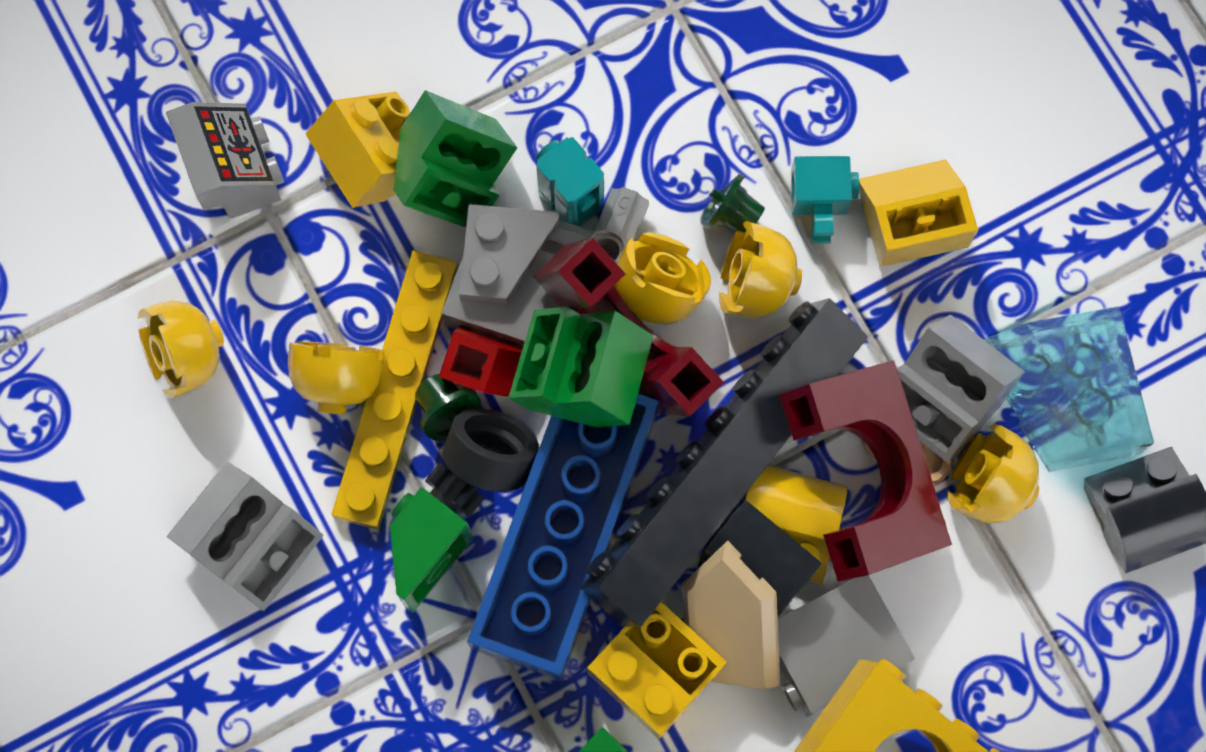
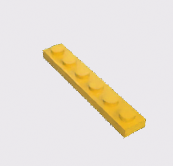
M412 251L382 348L385 351L380 383L373 395L366 400L331 513L335 519L376 530L380 528L417 406L415 392L425 379L443 320L442 311L458 270V263L456 261Z

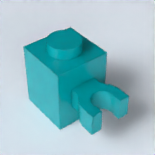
M794 156L790 172L792 215H811L812 244H830L831 236L834 234L833 215H847L852 199H858L859 173L851 172L850 156Z

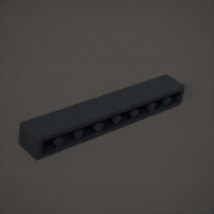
M830 298L813 303L806 301L793 311L788 319L791 325L782 336L779 335L772 339L761 352V356L764 359L755 370L748 371L736 382L733 387V391L736 394L726 406L718 407L707 418L704 424L707 430L698 441L689 443L678 454L675 460L678 464L676 469L668 478L660 479L649 490L646 499L649 500L647 505L639 515L634 514L630 516L620 526L616 534L619 540L609 552L604 551L599 554L587 568L586 573L589 577L580 589L621 627H641L790 438L792 434L779 394L838 376L868 338Z

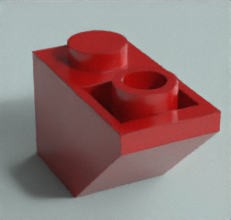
M459 326L452 334L438 377L483 393L509 397L523 347Z

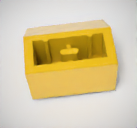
M397 91L333 100L305 133L352 208L384 202L396 195L393 188L400 130L410 114L408 105L401 99Z
M946 159L859 178V194L880 267L968 248L978 232V226L966 186Z
M660 602L641 627H624L587 667V671L602 688L659 740L727 664V661L665 604Z

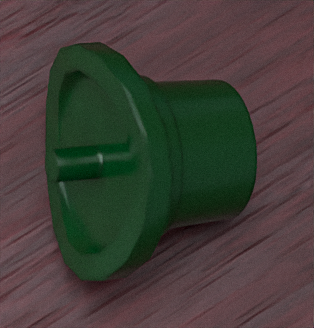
M739 173L721 191L714 188L710 192L709 196L713 199L703 210L700 224L708 229L718 224L734 234L736 231L746 232L747 230L743 223L748 221L756 224L762 216L765 207L747 193L748 190L740 185L745 176Z
M435 374L419 385L415 392V399L425 413L421 418L420 424L423 432L432 440L446 441L454 417L464 410L481 408V399L474 389L466 388L461 390L454 382L438 377L439 374Z

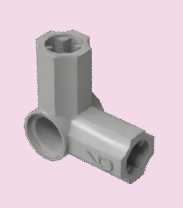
M611 188L595 231L559 220L558 227L555 231L551 232L540 250L556 254L566 244L593 237L606 252H611L618 256L614 260L618 264L620 254L631 238H633V241H636L649 207V200L642 197L637 191L628 188Z

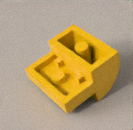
M768 465L746 492L745 500L822 563L809 581L823 584L830 559L823 535L839 530L846 501L847 486Z

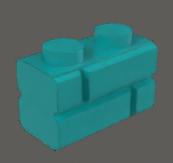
M566 137L560 143L558 140H553L545 145L536 156L538 160L536 171L539 197L551 211L556 210V212H559L560 221L581 227L603 210L604 172L592 158H587L586 151L574 137Z

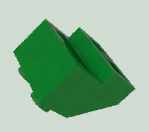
M424 90L400 130L393 191L403 206L466 228L469 204L493 206L499 198L500 194L493 184L518 147L497 119Z
M568 306L534 310L509 399L530 411L593 427L630 425L653 335L617 311L580 315Z

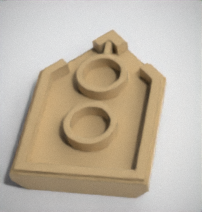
M727 541L682 583L684 623L727 661V664L711 682L760 689L778 687L780 684L777 592L763 577L760 580L741 561L740 557L742 555Z

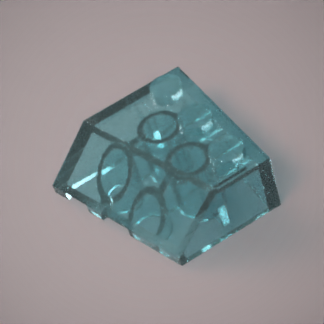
M1119 306L1028 322L983 339L1025 371L1006 399L1020 420L1018 424L1048 472L1140 455L1154 444Z

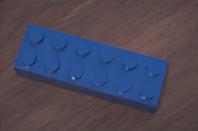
M638 394L630 425L593 427L554 416L550 417L467 641L470 649L562 681L591 598L580 587L589 577L586 571L591 562L602 552L609 551L656 420L659 401Z

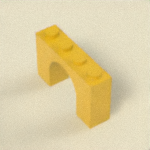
M881 658L879 662L859 659L794 752H874L889 736L910 729H915L922 733L931 742L936 752L1000 751L994 748L987 751L976 742L980 737L977 731L957 718L951 722L939 712L943 705L935 697L919 688L914 692L902 682L905 674L895 665Z

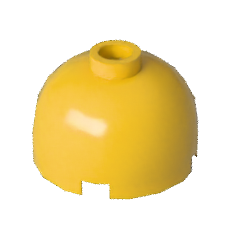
M746 221L743 225L747 231L735 232L725 255L720 279L729 282L727 294L719 292V304L721 310L725 313L748 318H761L779 310L784 306L790 295L795 296L798 293L802 282V270L797 268L796 253L791 242L784 235L763 225Z
M649 232L642 233L637 241H633V238H631L618 260V266L626 275L615 284L618 294L641 321L662 325L677 323L687 318L701 304L711 285V276L704 262L700 259L696 266L686 256L690 249L683 243L666 235Z
M174 300L157 303L142 308L138 312L137 319L146 318L147 327L138 330L142 349L155 380L164 375L167 383L170 385L169 388L162 390L166 396L173 399L190 393L203 386L213 376L219 363L218 347L224 345V337L216 320L209 321L206 315L192 304Z
M289 342V378L293 388L302 398L318 403V412L346 414L347 405L364 402L373 395L378 387L383 371L385 350L359 346V350H356L355 347L336 343Z
M993 424L988 427L994 432L987 437L978 433L964 449L951 475V479L955 481L960 479L956 488V495L948 491V501L953 509L985 523H1000L1015 517L1022 510H1026L1034 504L1040 490L1038 485L1039 463L1030 445L1019 435L1007 428Z

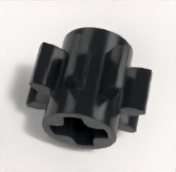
M442 463L438 464L425 480L433 488L429 493L457 515L461 511L466 516H471L485 499L476 492L479 489L478 487L460 479Z

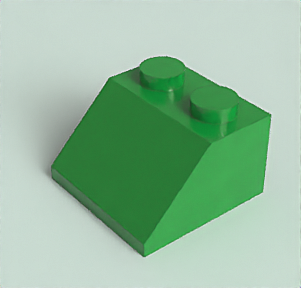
M423 487L414 496L411 493H407L401 498L391 513V516L395 519L390 524L396 595L412 614L473 541L468 523Z

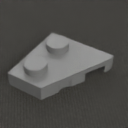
M469 204L459 288L460 300L507 304L517 290L520 279L526 271L530 270L539 256V250L551 232L555 231L558 227L559 212Z

